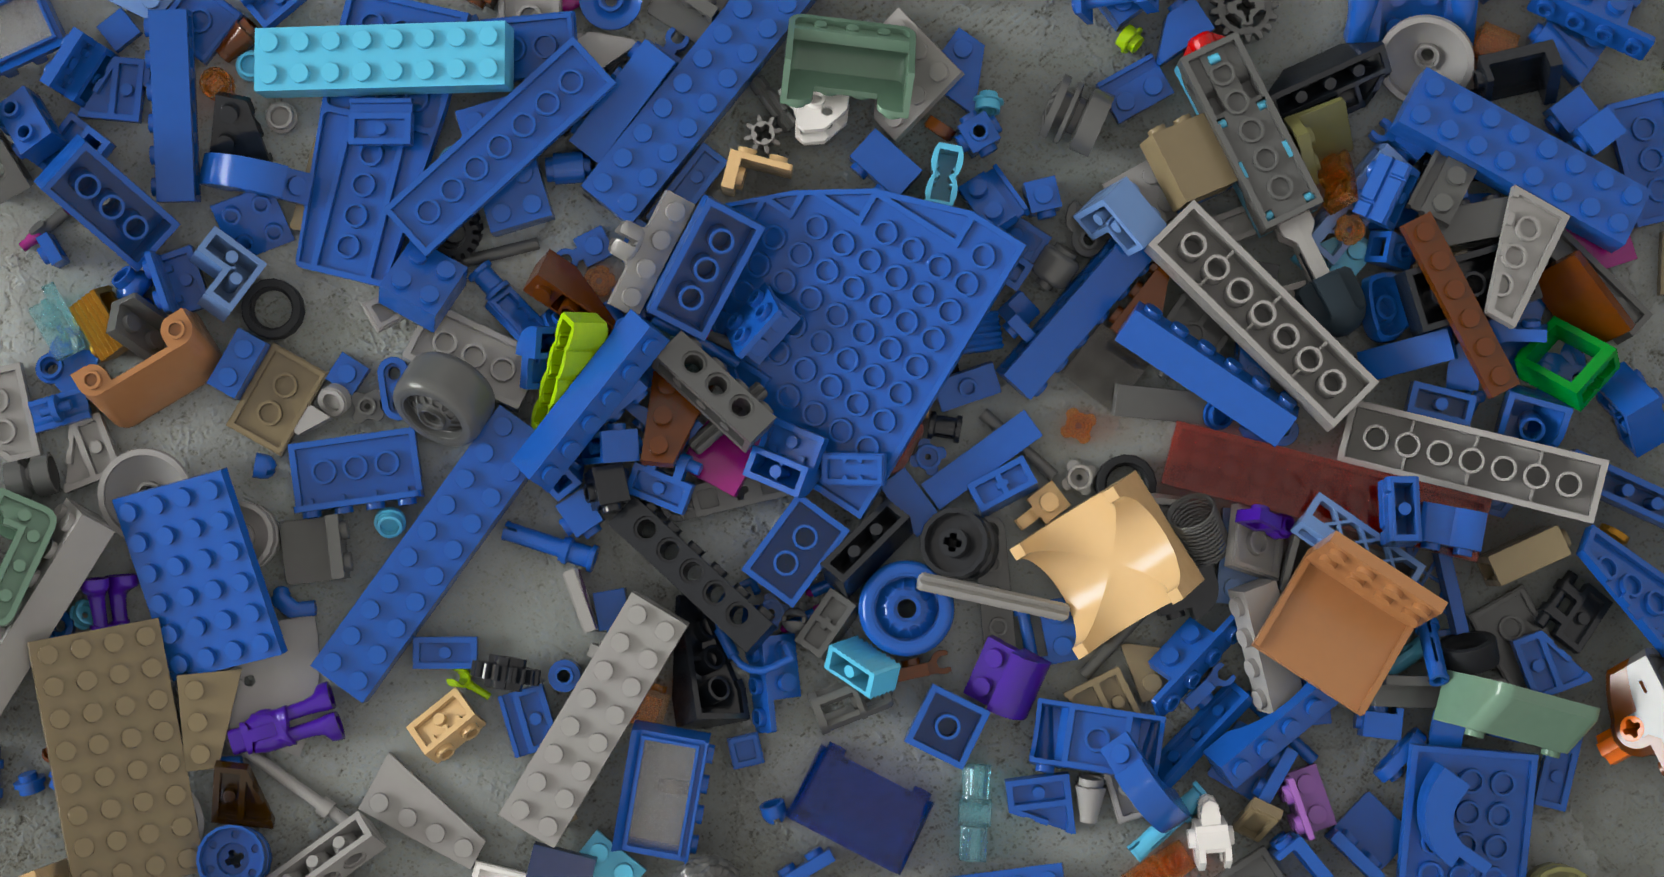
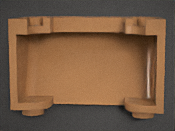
M180 308L167 316L160 328L161 336L167 347L116 378H111L105 368L96 364H89L71 374L73 381L78 389L115 425L123 428H131L206 384L222 357L221 351L198 314Z

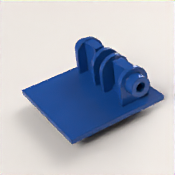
M245 192L210 206L220 230L255 255L295 240L276 198Z

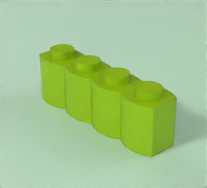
M563 312L556 326L555 341L549 351L547 370L540 383L539 398L532 411L531 426L533 429L538 427L608 338L607 322L597 313Z

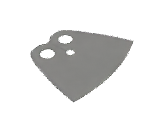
M315 616L278 621L288 650L284 654L230 668H242L228 728L235 729L240 727V722H245L252 713H256L259 710H274L284 705L289 706L310 697L314 693L319 683V672L310 666L319 654ZM247 675H252L255 678L254 685L246 686L244 678ZM313 714L290 721V727L311 721ZM306 739L297 741V745L287 746L279 750L299 757Z

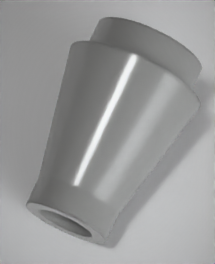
M1090 774L1080 775L1079 781L1075 783L1079 821L1088 824L1098 823L1099 812L1107 786L1104 784V777Z

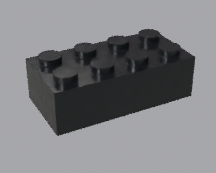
M1498 244L1454 256L1483 312ZM1420 267L1405 270L1394 276L1412 337L1450 326ZM1539 282L1528 303L1543 298Z

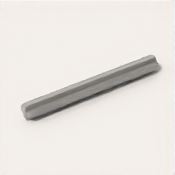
M926 572L919 574L916 586L920 591L1058 621H1065L1069 617L1070 606L1067 603Z

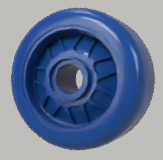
M901 560L886 564L867 579L861 590L858 601V615L863 631L874 645L889 654L902 657L924 654L939 645L952 626L955 612L954 598L917 589L916 585L919 574L926 572L939 575L924 563ZM903 599L912 600L916 607L915 613L909 618L901 617L897 611V606Z

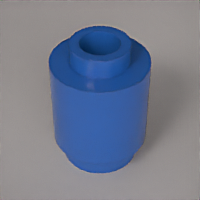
M582 151L553 153V157H545L547 182H555L556 185L583 183L586 176H589L592 172L591 158L585 157Z
M563 659L551 666L548 680L555 690L569 692L575 688L583 672L580 665L574 660ZM561 670H567L570 673V679L567 682L560 681L558 674Z

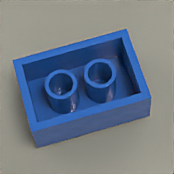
M794 497L741 570L793 608L821 571L820 563L841 544L850 530L806 497Z

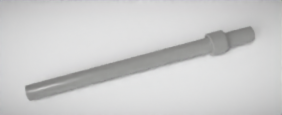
M226 734L224 744L231 748L228 736ZM248 752L240 754L315 807V812L323 818L329 817L337 824H340L350 817L336 807L337 803L327 796L323 798L261 753L249 755Z

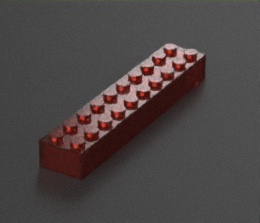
M1176 421L1160 485L1192 493H1202L1212 498L1236 504L1240 503L1249 507L1253 504L1265 505L1270 508L1272 513L1285 514L1295 519H1299L1304 515L1316 494L1321 492L1369 527L1381 533L1377 482L1387 476L1397 475L1281 446L1274 447L1269 443ZM1419 481L1420 502H1432L1485 512L1489 516L1493 499ZM1319 504L1313 516L1323 523L1332 522L1330 511ZM1341 526L1343 531L1357 534L1356 529L1352 526ZM1421 542L1411 547L1470 563L1477 562L1480 553L1473 552L1472 557L1458 556L1452 554L1453 548L1440 546V551H1431L1420 548Z

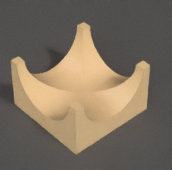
M1136 470L1036 530L1010 549L1016 561L1019 559L1029 560L1041 568L1057 586L1066 603L1069 604L1076 630V641L1072 650L1078 660L1150 613L1167 604L1172 603L1174 605L1181 601L1205 580Z

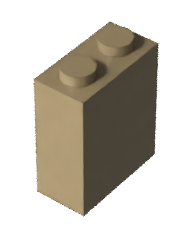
M1190 113L1185 114L1174 120V125L1166 128L1165 124L1156 126L1147 132L1149 137L1140 144L1173 212L1186 208L1193 200L1198 203L1219 194L1238 181L1204 113L1194 117Z
M1558 525L1541 526L1475 556L1474 560L1486 586H1503L1572 555L1569 549L1572 544L1567 532L1563 528L1560 529Z

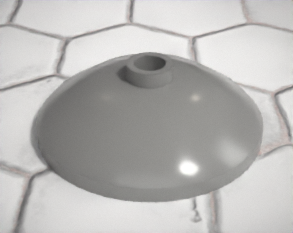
M1416 15L1406 18L1394 25L1382 40L1385 44L1392 69L1390 75L1383 82L1395 96L1403 101L1416 77L1426 67L1466 88L1472 77L1475 65L1472 43L1458 25L1446 18L1435 15ZM1431 49L1434 54L1427 56L1423 53V50Z
M153 448L129 450L113 459L101 475L97 490L100 512L106 523L118 535L124 538L112 503L113 499L146 490L148 487L154 488L190 478L183 465L166 452Z

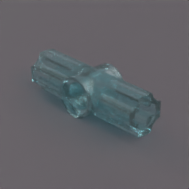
M966 763L963 769L962 797H959L958 826H960L958 860L986 862L988 828L991 826L992 799H989L991 765Z

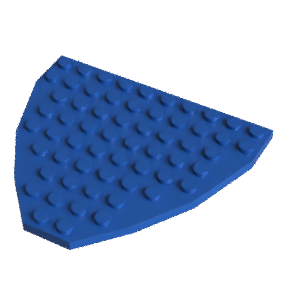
M877 188L792 190L725 203L761 222L765 229L711 330L726 335L724 327L730 315L738 312L747 302L749 294L754 289L759 288L764 282L770 285L776 297L797 311L801 317L797 324L760 365L745 355L740 360L736 369L727 365L730 375L734 379L742 380L748 388L755 382H759L768 393L767 397L762 401L771 407L773 415L828 438L829 442L825 452L887 453L888 479L1029 245L975 211ZM726 349L731 353L735 354L733 350ZM820 476L813 489L857 518L863 519L883 486L821 485Z

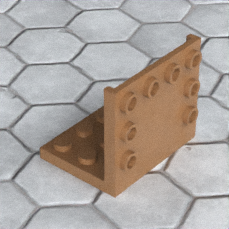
M1336 530L1307 550L1251 646L1354 713L1362 716L1369 708L1414 628L1442 614L1448 602Z

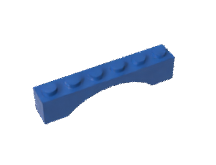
M1306 682L1300 691L1276 711L1254 723L1227 731L1206 748L1203 754L1215 772L1236 789L1339 702Z

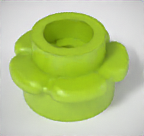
M1132 24L1123 29L1115 42L1121 48L1122 53L1126 54L1129 51L1135 53L1144 42V38L1141 36L1143 29L1141 27L1135 28Z

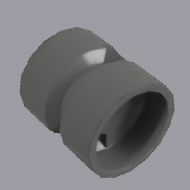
M50 453L31 457L29 463L20 459L3 465L5 488L30 500L34 493L44 497L60 492L59 472L55 460Z

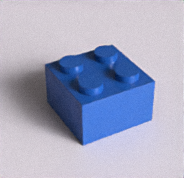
M410 240L379 285L378 303L434 333L466 286L468 267L437 250L429 257H425Z
M931 682L906 733L904 742L963 770L991 712Z

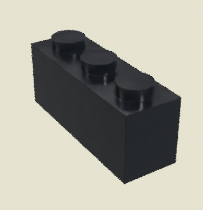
M886 498L820 563L824 579L848 599L913 534L910 516Z

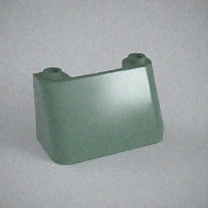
M2 487L0 488V535L12 542L0 565V628L6 627L14 620L57 525V518L52 509Z

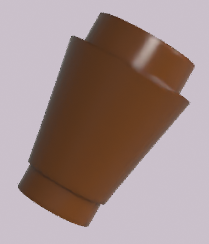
M246 16L241 20H236L220 43V46L216 49V52L227 63H230L233 59H236L255 46V28L259 27Z

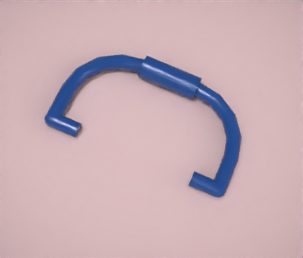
M751 577L739 583L744 588L750 586L754 595L761 593L757 582ZM725 592L721 595L718 602L723 600ZM715 624V634L727 658L732 659L738 668L749 674L764 675L776 671L795 660L789 644L786 643L781 646L785 654L784 658L763 667L751 666L743 662L738 656L739 651L734 641Z

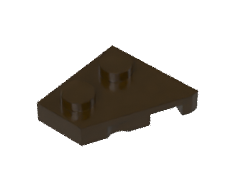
M216 760L214 766L211 823L273 829L275 817L249 764Z

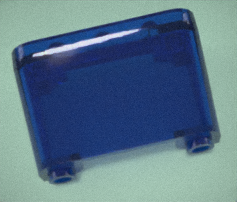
M831 741L827 746L821 743L785 815L887 870L901 875L935 804L934 801L930 800L932 794L916 785L913 790L904 788L850 760L844 755L847 750Z

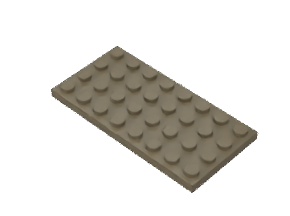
M159 618L27 642L70 877H182L198 873L196 856L201 840L188 772H185L183 744Z

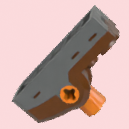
M1645 648L1606 671V696L1611 728L1596 736V746L1601 756L1606 758L1610 765H1616L1630 756H1657L1659 760L1658 768L1664 776V658L1656 649Z

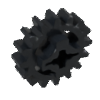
M489 654L488 661L472 660L470 676L485 679L484 686L522 692L523 684L539 686L541 670L526 667L527 660Z

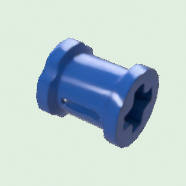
M489 260L479 265L468 276V280L475 282L487 295L485 298L487 301L510 285L507 280L503 281L491 268L492 263Z

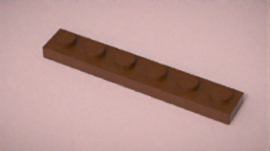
M1431 211L1400 226L1399 228L1488 399L1494 398L1519 385L1520 381Z

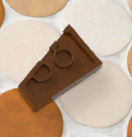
M653 371L641 465L673 468L701 412L656 371ZM716 385L708 386L709 390L713 392Z

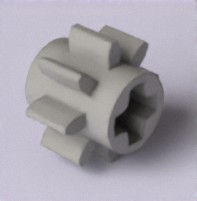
M757 115L756 124L746 123V128L751 131V135L745 136L744 142L752 141L754 144L752 149H764L765 154L769 155V148L772 145L776 147L781 146V143L775 139V136L782 134L783 131L782 128L774 129V117H771L766 122L762 121L760 115ZM765 128L768 129L770 139L764 138L759 142L756 131L763 132Z

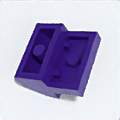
M990 635L984 644L963 693L987 705L986 710L996 715L1012 720H1025L1052 662L1026 648L1018 649L1000 638Z

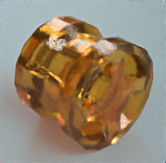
M208 68L200 76L199 86L201 91L213 101H215V95L221 86L225 87H222L219 91L231 94L235 92L236 86L233 77L222 68Z

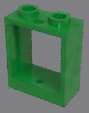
M1553 316L1547 323V343L1530 342L1526 347L1524 346L1518 351L1514 359L1518 378L1581 412L1620 368L1617 348ZM1558 340L1593 357L1572 382L1537 364Z

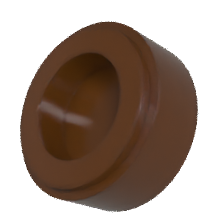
M932 115L924 123L927 129L947 142L951 141L956 134V131Z

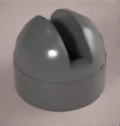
M796 607L786 610L782 617L783 627L791 634H799L808 621L805 612ZM802 617V622L787 621V618Z

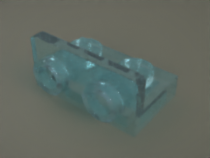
M54 282L42 286L45 299L40 300L39 304L30 307L29 313L55 360L61 361L86 349L85 341L79 326Z

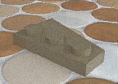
M242 668L177 675L185 772L214 769L216 760L220 761Z

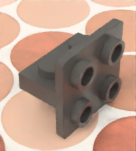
M653 0L647 12L668 27L675 28L676 32L682 36H688L690 41L696 43L729 0Z

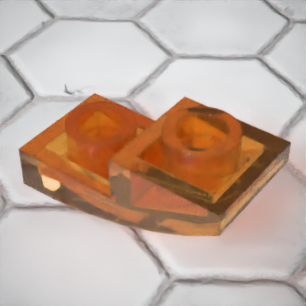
M1344 149L1337 154H1329L1320 163L1321 170H1318L1319 183L1325 189L1323 207L1330 215H1333L1358 201L1355 171L1349 152Z
M1178 839L1144 859L1121 876L1182 877L1197 866Z

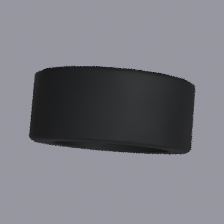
M274 278L260 280L253 284L245 293L241 305L242 318L247 327L256 335L270 340L285 339L294 334L303 323L305 315L304 300L299 291L289 283ZM268 291L282 292L289 298L292 306L289 320L277 328L265 327L258 321L255 315L256 301L262 294Z
M1123 454L1110 458L1100 467L1095 478L1094 488L1097 494L1107 488V479L1112 471L1118 467L1129 466L1139 471L1149 492L1156 493L1157 481L1153 469L1145 460L1134 455Z
M1469 631L1458 635L1452 634L1440 640L1447 670L1476 675L1493 669L1500 662L1497 638L1490 632Z

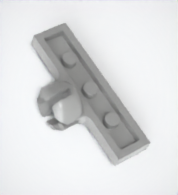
M665 189L645 227L627 220L622 221L617 226L614 232L629 241L626 243L618 238L614 239L611 237L609 252L623 260L625 268L607 304L626 314L630 309L640 314L695 204Z

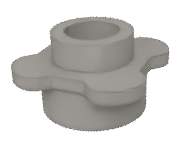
M1077 460L1069 461L1066 465L1068 469L1066 478L1061 481L1062 487L1065 490L1073 489L1079 491L1083 496L1090 494L1093 477L1097 475L1096 468L1093 465H1081ZM1077 475H1081V476H1082V480H1081V481H1078V480L1076 479V476H1077Z

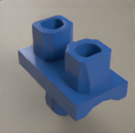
M78 388L28 402L34 421L35 433L38 434L93 418L89 399Z

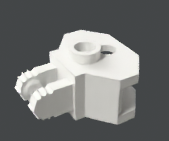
M813 92L811 103L801 108L791 107L793 109V116L796 118L795 138L804 146L825 144L847 125L850 96L838 94L826 96L820 92Z
M1205 793L1197 799L1198 818H1192L1191 829H1187L1188 848H1192L1194 862L1199 871H1205L1207 864L1206 854L1219 853V859L1223 862L1224 869L1231 868L1233 861L1231 845L1235 843L1233 826L1228 825L1224 816L1220 815L1219 804L1216 802L1215 797Z

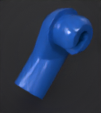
M278 586L273 590V596L271 597L273 606L288 618L317 616L316 600L297 602L290 596L289 588L285 586Z

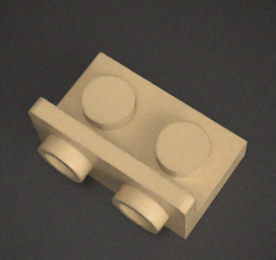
M455 687L406 728L424 755L438 764L449 759L463 743L475 738L486 725V722L475 712L463 693Z

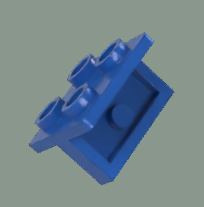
M764 282L759 288L754 289L749 294L747 302L738 312L730 315L724 331L736 356L742 359L746 355L760 365L797 324L801 317L797 311L776 297L770 285Z

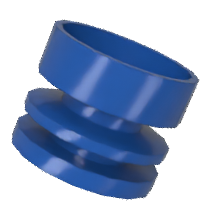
M229 824L217 827L205 835L198 846L196 864L201 877H267L271 870L273 857L270 844L263 834L252 827ZM234 851L237 854L244 855V858L240 860V867L238 864H231L230 862L234 858Z

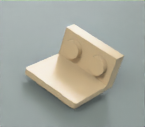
M739 146L738 150L730 149L721 183L722 194L735 197L736 190H743L747 174L746 168L791 179L793 165L788 164V158L775 154H770L769 158L756 155L757 150Z

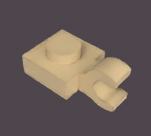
M1051 480L1026 499L1031 508L1015 519L1014 522L1021 531L1038 518L1046 525L1071 506V504Z

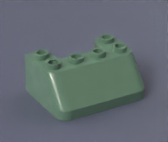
M809 14L791 16L788 24L780 104L801 108L812 102L813 92H820L826 96L838 94L852 96L859 100L877 99L876 108L885 118L892 120L899 118L908 119L915 77L916 33L912 29L900 25Z

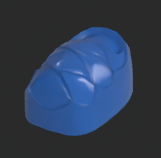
M1393 272L1374 274L1362 279L1361 289L1366 301V313L1362 323L1366 335L1372 341L1378 343L1395 340L1409 327L1394 276L1397 274Z

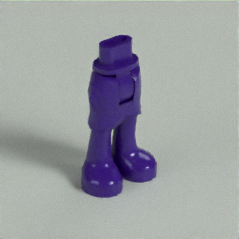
M136 573L106 575L105 577L85 579L80 590L87 596L93 620V625L89 626L90 630L130 623L127 614V593L139 584ZM107 591L109 595L110 608L112 614V621L109 623L107 619L105 599Z
M326 681L318 684L314 693L300 702L289 706L284 705L274 710H259L256 713H252L245 722H240V727L228 730L227 736L233 754L237 755L248 752L250 755L253 753L273 752L287 746L297 745L299 740L321 735L328 737L332 741L345 739L344 727L336 711L309 722L290 727V721L336 708L334 694L329 682Z

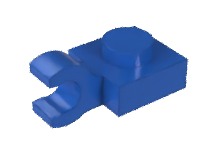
M1383 118L1378 123L1384 128L1385 135H1379L1374 130L1368 134L1369 139L1376 144L1388 143L1412 166L1426 152L1389 132L1392 122L1386 118Z
M1222 662L1217 663L1209 675L1203 678L1194 689L1181 699L1191 710L1196 706L1200 710L1204 708L1214 698L1211 692L1216 686H1229L1235 681L1236 676L1234 674L1230 675L1226 680H1221L1218 677V671L1224 666Z

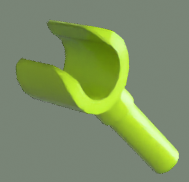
M452 669L458 672L460 676L458 682L453 679H446L447 684L451 687L467 688L486 700L491 696L490 692L471 680L470 672L466 669Z

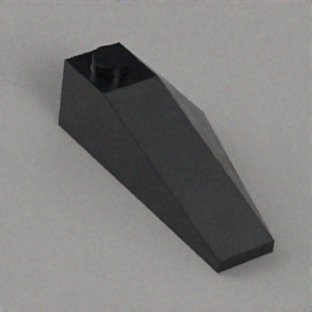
M685 595L676 596L675 614L690 623L675 647L673 654L672 702L676 727L706 729L749 720L750 714L745 685L742 678L737 679L730 663L732 659L727 658L715 634V623Z

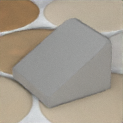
M310 405L296 425L294 433L305 436L333 421L335 418L326 414L321 409Z

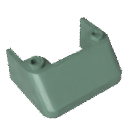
M1447 670L1450 679L1447 684L1442 685L1440 688L1433 720L1464 727V734L1481 739H1484L1485 733L1541 747L1540 754L1560 759L1561 753L1568 754L1598 722L1601 709L1520 686Z

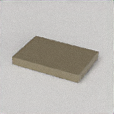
M273 342L226 426L283 457L288 449L287 444H291L296 435L294 433L296 425L307 407L313 405L326 382L325 378L328 372Z

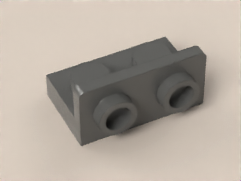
M131 293L112 302L106 334L143 360H146L164 349L165 342L161 336L160 328L163 320L168 315L158 310L157 307L139 294Z

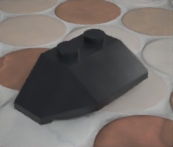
M1383 42L1339 44L1284 69L1268 91L1283 122L1285 117L1338 97H1343L1345 100L1348 114L1366 107L1379 90L1384 79L1392 72L1385 44Z

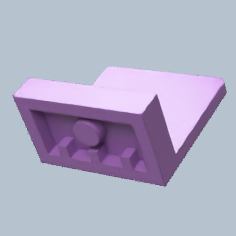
M1316 763L1289 771L1277 792L1282 803L1286 802L1289 806L1291 814L1287 815L1290 828L1302 838L1308 841L1314 840L1315 835L1313 832L1337 824Z

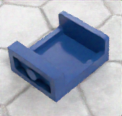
M1291 830L1287 833L1281 831L1269 841L1271 847L1267 851L1276 860L1281 861L1292 852L1312 877H1334L1305 840Z

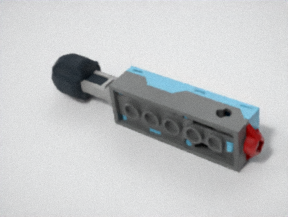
M1204 31L1192 37L1188 41L1184 55L1179 59L1174 72L1196 115L1205 114L1238 179L1232 186L1258 237L1261 238L1274 232L1279 243L1293 249L1309 280V283L1296 291L1295 299L1333 337L1338 338L1349 335L1360 326L1365 317L1366 301L1364 293L1351 268L1344 266L1330 272L1312 237L1315 220L1311 213L1315 212L1324 200L1238 32L1222 36L1210 31Z

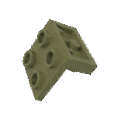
M1343 97L1335 98L1283 118L1284 124L1316 185L1319 184L1317 171L1321 170V162L1348 153L1354 149L1346 102Z

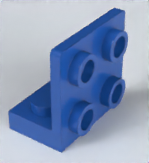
M1237 720L1231 730L1244 727L1247 724ZM1285 747L1236 789L1220 777L1212 766H1210L1207 775L1250 800L1257 797L1271 804L1299 753L1289 747Z
M1367 791L1337 821V824L1333 825L1324 837L1365 877H1385L1386 875L1381 870L1398 853L1401 821L1371 792Z

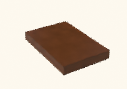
M1579 249L1545 267L1538 282L1543 295L1541 300L1553 316L1605 343L1631 331L1636 325Z

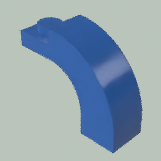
M209 152L204 153L198 184L224 191H241L268 196L305 206L309 202L314 174L265 160Z
M1486 316L1500 344L1512 341L1547 343L1548 324H1541L1540 319L1525 318L1521 320V323L1517 324L1516 328L1509 329ZM1457 340L1455 348L1458 359L1450 360L1448 363L1446 388L1479 391L1480 382Z
M1124 732L1100 748L1101 753L1115 773L1114 777L1141 815L1156 830L1161 833H1167L1192 816L1177 791L1169 788L1158 777L1129 732Z
M1435 762L1421 785L1417 799V821L1421 835L1430 850L1451 868L1457 863L1471 874L1477 869L1486 875L1493 864L1464 845L1458 838L1454 828L1456 807L1471 785Z

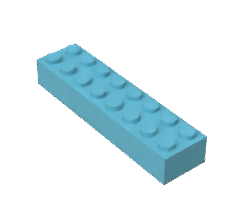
M505 20L255 28L254 92L265 98L512 92L514 90V28Z

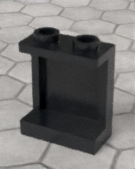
M1551 39L1478 56L1477 68L1473 70L1474 89L1470 91L1490 102L1538 91L1544 105L1556 103L1563 62L1554 40Z

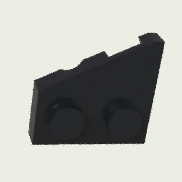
M222 91L215 95L210 152L233 154L273 162L272 154L267 152L262 138L264 133L260 123L255 118L256 111L250 97Z

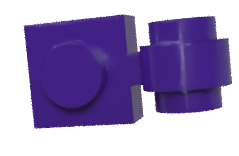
M1253 504L1248 509H1238L1235 518L1236 523L1255 532L1264 531L1272 539L1289 538L1293 534L1290 530L1295 524L1294 518L1288 514L1272 513L1268 506Z

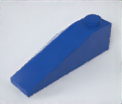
M1517 385L1505 392L1493 432L1558 447L1565 437L1574 408L1540 390ZM1475 496L1472 509L1504 518L1513 505Z

